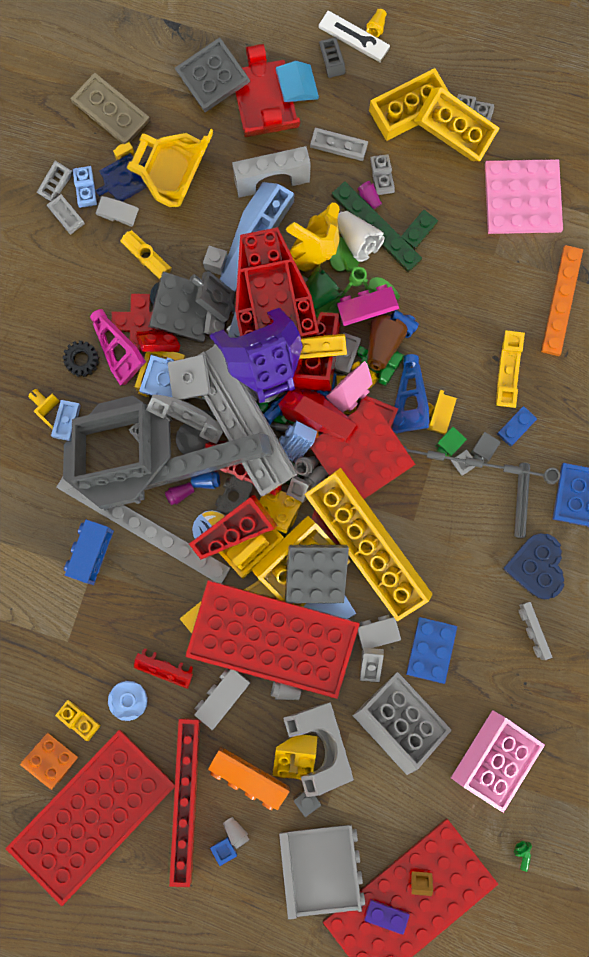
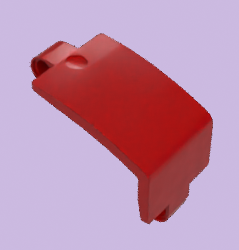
M264 44L246 47L249 66L242 67L250 82L235 92L245 138L299 128L300 118L296 116L293 101L284 102L276 73V67L284 65L285 61L279 60L267 63Z

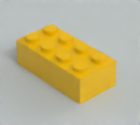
M435 68L370 101L369 112L386 141L418 125L414 120L433 88L442 87L449 92Z
M436 87L431 90L414 120L415 123L471 161H481L499 130V127L442 87Z

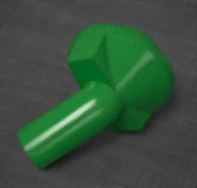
M525 841L516 844L514 855L523 857L520 870L528 872L532 844Z

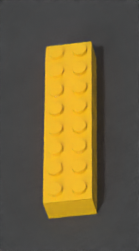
M341 468L304 494L340 544L349 547L348 555L396 621L401 620L429 602L432 592Z

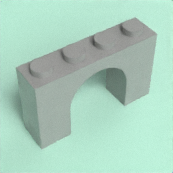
M306 146L232 162L238 198L254 195L256 193V184L260 180L272 175H289L292 186L310 182L311 163Z
M331 702L320 704L283 718L289 737L303 735L311 731L316 733L324 744L325 758L322 766L318 770L301 777L306 797L324 794L354 780Z

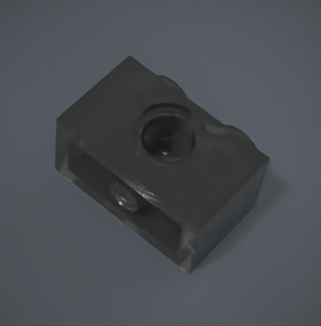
M232 474L231 478H227L223 488H225L223 496L219 495L216 501L217 511L225 515L229 514L249 499L254 488L253 484L240 480ZM237 492L239 494L238 500L230 501L228 498L229 494Z

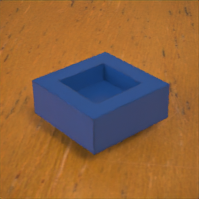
M229 837L210 847L219 866L238 855L231 845Z

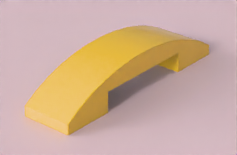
M505 331L499 364L496 406L516 408L517 382L525 333Z

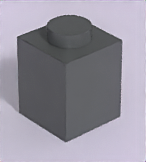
M484 432L470 452V455L474 459L484 460L483 463H487L501 442Z
M302 790L293 797L294 803L304 817H307L321 806V801L318 797H306L305 790Z

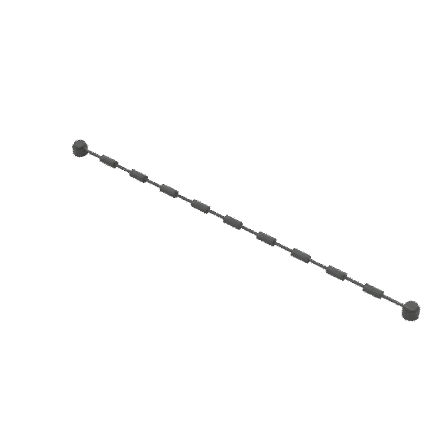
M202 410L217 420L212 411ZM280 423L276 425L270 424V427L276 428V431L286 432L289 426ZM318 431V436L323 434V432ZM403 446L407 452L427 455V458L442 461L450 459L465 462V465L480 468L488 466L503 469V472L521 475L522 472L543 476L544 481L548 484H555L560 479V472L556 468H548L543 474L522 470V467L507 464H504V466L483 463L484 460L468 457L460 459L445 456V453L430 450L428 452L410 450L407 449V446Z

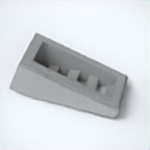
M54 161L37 193L49 201L54 200L70 180L73 171ZM61 170L62 172H64V174L62 176L57 172ZM54 176L58 177L60 181L57 182L56 180H54ZM50 182H52L53 184H55V185H57V186H56V188H53V187H51V186L48 185V184H49ZM46 188H48V189L51 190L53 193H52V195H50L49 193H47V192L44 191V190H45Z

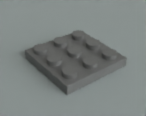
M220 37L175 67L176 72L204 112H207L250 82L248 76Z
M162 272L148 327L203 343L206 335L204 329L208 311L196 302L198 286L188 279Z
M289 545L285 602L344 603L349 547L347 545Z

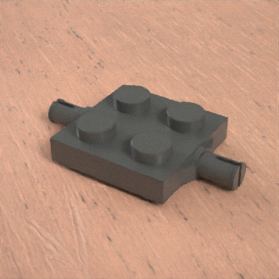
M208 270L203 273L202 279L196 276V274L190 277V281L198 286L196 297L198 304L223 323L229 319L230 312L234 315L235 306L233 299L235 292Z

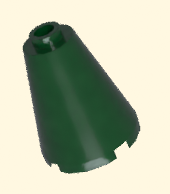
M319 265L315 267L305 283L312 296L314 311L344 293L324 270L320 272L321 267Z

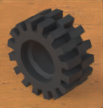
M76 341L72 342V346L69 344L67 346L68 350L65 349V355H63L66 368L77 377L81 375L87 377V374H93L92 371H96V366H99V356L95 348L86 341L85 343L83 341H79V343H76ZM80 352L88 355L87 363L82 366L74 362L75 356Z

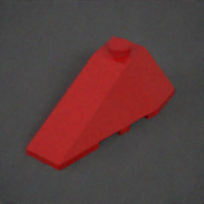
M309 389L288 391L279 403L285 419L293 422L298 421L312 429L347 442L358 427L355 422L323 395Z

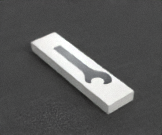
M327 11L319 24V29L380 63L390 49L389 44L330 11Z

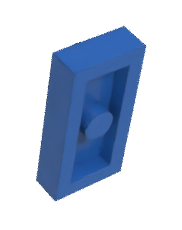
M523 406L497 435L511 447L537 418Z

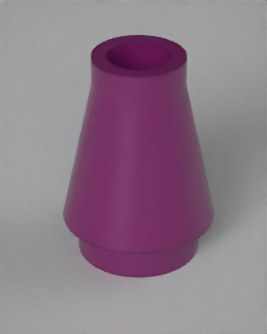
M367 181L357 188L358 194L373 209L382 204L374 183L371 184L370 181Z
M188 482L170 487L164 493L169 504L172 506L179 504L190 494L194 493V489L191 483Z

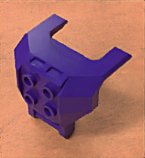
M281 308L267 312V315L274 321L271 325L238 338H230L224 330L210 335V338L218 346L225 358L229 374L253 389L259 404L265 402V399L295 389L293 377L303 346L300 333L294 322Z

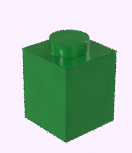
M452 427L435 445L436 451L451 457L467 439Z

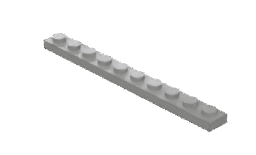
M63 477L56 487L215 582L223 583L231 569L211 556L200 560L189 543L125 505L110 507L106 511L100 509L66 482Z

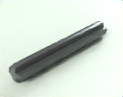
M529 463L519 464L522 470L530 471ZM522 472L521 475L518 474L514 536L517 538H524L526 536L530 474Z

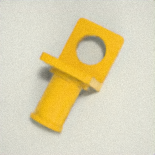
M34 389L32 391L37 397L31 392L28 396L38 406L34 412L53 430V426L44 416L59 403V400L53 394L45 398L38 389Z

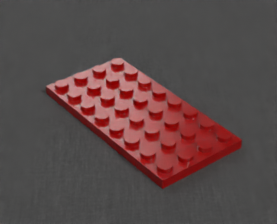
M207 580L185 657L337 699L360 623Z
M120 729L5 849L62 907L172 791L175 783Z
M446 818L360 889V893L364 892L365 905L362 906V912L355 910L331 913L323 920V924L348 957H413L499 884ZM412 872L432 873V896L412 894ZM370 899L410 914L403 935L364 921Z

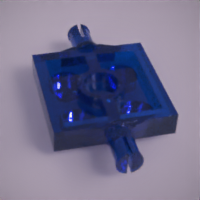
M131 153L99 170L105 184L95 190L99 197L109 191L116 200L123 202L147 188L142 177L127 168L128 163L133 159ZM147 161L142 164L139 163V165L145 167Z

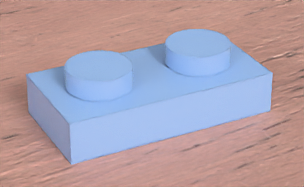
M65 400L60 401L51 434L53 438L71 441L72 419L78 418L81 407L79 403Z

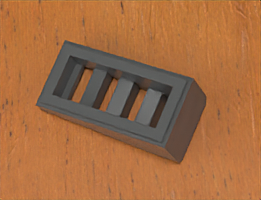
M337 38L319 41L328 78L345 74V63Z

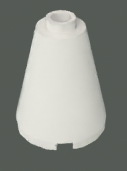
M349 211L338 214L339 232L354 258L359 262L369 259L368 255L371 252L375 254L382 246L385 239L384 233Z

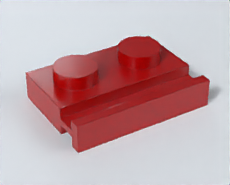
M136 331V339H138L142 352H179L180 344L176 336H173L171 333L164 331Z

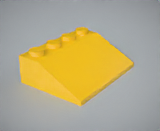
M309 516L298 524L251 569L257 578L279 600L285 601L289 545H335ZM293 603V604L300 605V606H304L306 603Z

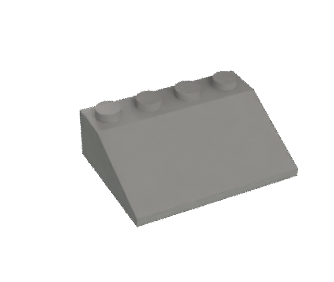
M398 672L353 715L406 775L418 770L451 732L447 724Z

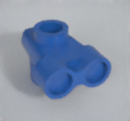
M394 310L389 315L391 316L390 320L396 322V319H399L407 326L408 331L405 338L411 337L418 328L419 323L411 315H403V313Z

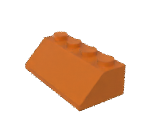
M220 747L208 768L211 771V776L218 780H221V778L228 781L227 785L235 790L239 788L244 790L248 798L261 800L263 802L262 805L269 810H273V808L278 810L290 792L287 784L223 747Z

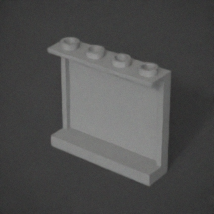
M352 825L281 832L279 834L288 919L355 910L362 912V906L365 905L364 892L360 893L359 884H363L362 872L357 871L360 855L359 850H355L354 842H357L358 838L357 830L352 829Z

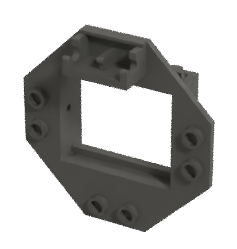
M133 395L99 403L89 415L72 419V439L64 444L63 479L105 511L109 510L110 507L133 502L139 504L141 500H145L144 489L171 457L170 422L166 418L163 419L146 411L148 406ZM139 423V463L86 474V435Z

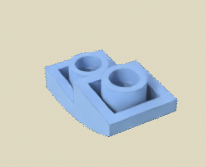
M91 166L73 169L79 208L97 205Z

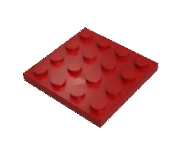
M372 400L348 416L358 426L348 442L323 433L317 439L315 438L313 445L310 447L328 475L341 468L363 499L416 465Z

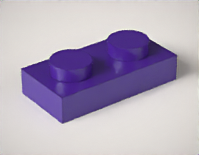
M370 899L364 921L403 935L410 914Z

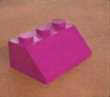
M387 284L376 287L377 291L369 293V290L358 293L359 297L351 299V296L340 298V303H337L343 325L346 326L399 309L392 286L387 287Z

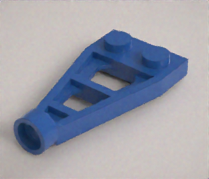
M409 354L404 356V369L394 406L398 408L392 430L395 433L429 428V406L419 365V356ZM415 378L416 389L407 391L408 380ZM416 396L418 402L417 409L405 411L406 399Z

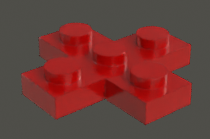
M131 294V312H112L111 322L121 332H130V341L138 350H141L138 339H136V331H161L148 327L152 314L150 312V294Z

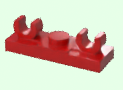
M145 648L142 650V654H137L134 662L135 669L181 687L189 688L193 676L192 666H190L188 671L182 670L183 663H180L178 668H175V666H172L167 661L157 660L156 652L151 657H147V649Z

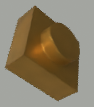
M412 872V894L432 896V873Z

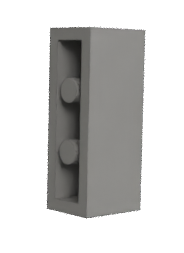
M226 669L219 677L222 679L219 685L214 684L207 692L210 695L205 702L201 700L194 708L197 711L194 715L211 730L216 727L251 683L238 671Z

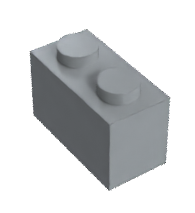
M390 615L378 617L379 621L371 623V620L360 622L357 633L362 650L400 641L401 637L396 619L394 617L390 618Z

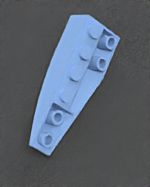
M263 182L243 211L220 280L234 292L237 290L240 235L278 227L294 203V193L279 184Z

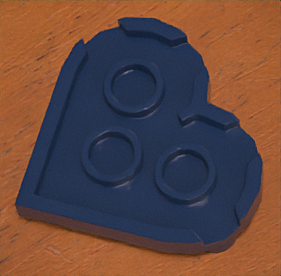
M540 533L530 537L502 568L531 595L539 599L547 600L554 598L561 593L564 587V573L558 566L562 559L561 545L550 534Z

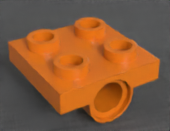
M47 733L20 765L52 790L66 775L78 757Z

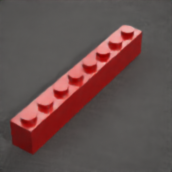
M180 718L178 721L170 887H190L192 883L200 720L198 718Z

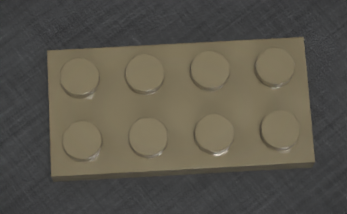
M96 73L70 98L72 103L122 144L131 142L150 121L149 116Z

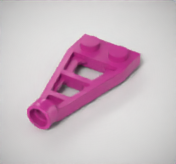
M103 309L96 310L90 315V318L93 321V326L108 365L120 386L126 385L146 361L138 348L107 318ZM108 330L115 336L110 344L105 335ZM118 344L126 350V354L119 362L114 354V349Z

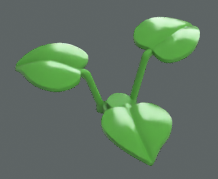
M342 237L339 238L336 254L332 255L329 260L334 270L341 272L346 269L348 273L351 272L349 276L350 283L344 289V293L315 311L317 319L320 312L339 313L340 315L337 303H340V298H343L352 285L357 287L364 283V287L366 290H369V293L377 291L376 287L385 284H387V287L392 286L388 281L379 277L372 278L368 286L366 270L362 267H357L359 261L354 258ZM392 286L396 300H398L400 296L397 290Z

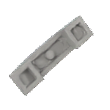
M153 395L146 411L163 419L167 414L200 430V437L217 444L223 433L220 424L210 415L176 398Z

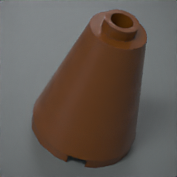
M388 315L373 317L370 325L367 363L371 369H384L406 337L408 328L401 320L396 319L395 322L390 320L391 316Z

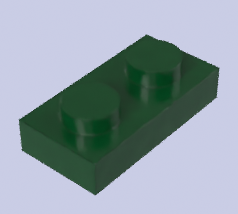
M423 210L401 237L415 250L435 227L438 220L426 210Z

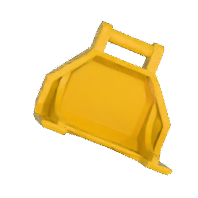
M210 129L208 136H203L202 140L187 133L160 139L142 134L140 137L141 142L127 168L142 177L156 201L168 207H179L212 137L213 130ZM148 145L153 149L145 167L139 165V162Z
M331 203L325 211L311 217L306 229L295 222L286 228L288 233L297 238L289 251L299 270L308 272L336 254L340 240L337 219L340 209L336 203Z

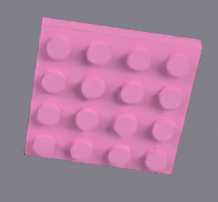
M559 160L485 162L488 234L556 233L563 231Z

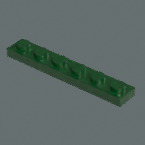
M346 181L332 192L331 196L346 211H349L384 233L385 239L382 247L407 272H410L422 260V257Z

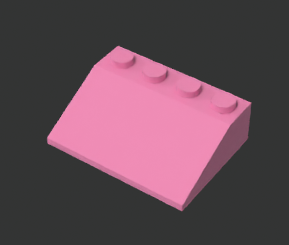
M492 710L451 779L504 813L545 745L504 716Z

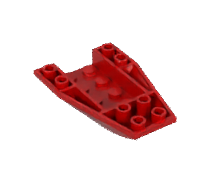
M278 227L241 234L235 307L240 336L271 325L274 321L267 315V312L276 308H281L294 322L301 338L313 337L319 334L312 296Z

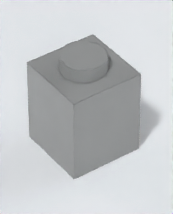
M209 246L203 261L204 270L221 275L228 257L227 251Z

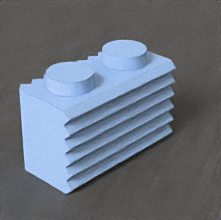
M296 421L293 426H288L285 436H281L278 441L288 458L292 462H296L313 445L317 431Z

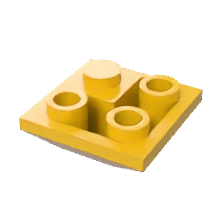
M294 736L277 746L273 776L301 780L302 776L312 773L316 758L317 736Z

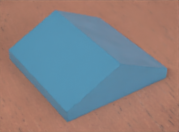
M294 61L276 67L284 102L316 100L319 98L310 64Z

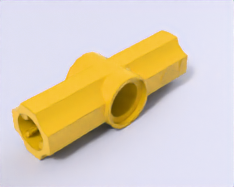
M132 230L123 235L121 243L156 277L160 279L162 272L170 273L172 268L153 251L150 245L146 244ZM144 253H150L148 258L142 257Z

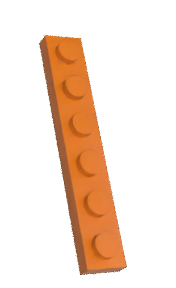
M567 245L563 247L541 349L543 353L555 356L561 355L583 249Z

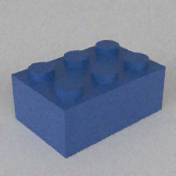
M89 520L81 523L78 530L80 536L71 548L72 557L70 560H67L64 571H66L65 576L94 585L114 531L109 527Z

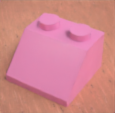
M364 361L326 396L340 411L344 412L347 409L351 411L357 406L358 403L356 401L358 398L363 399L370 392L368 388L373 383L368 364Z

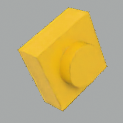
M130 142L120 144L113 150L119 165L135 155Z

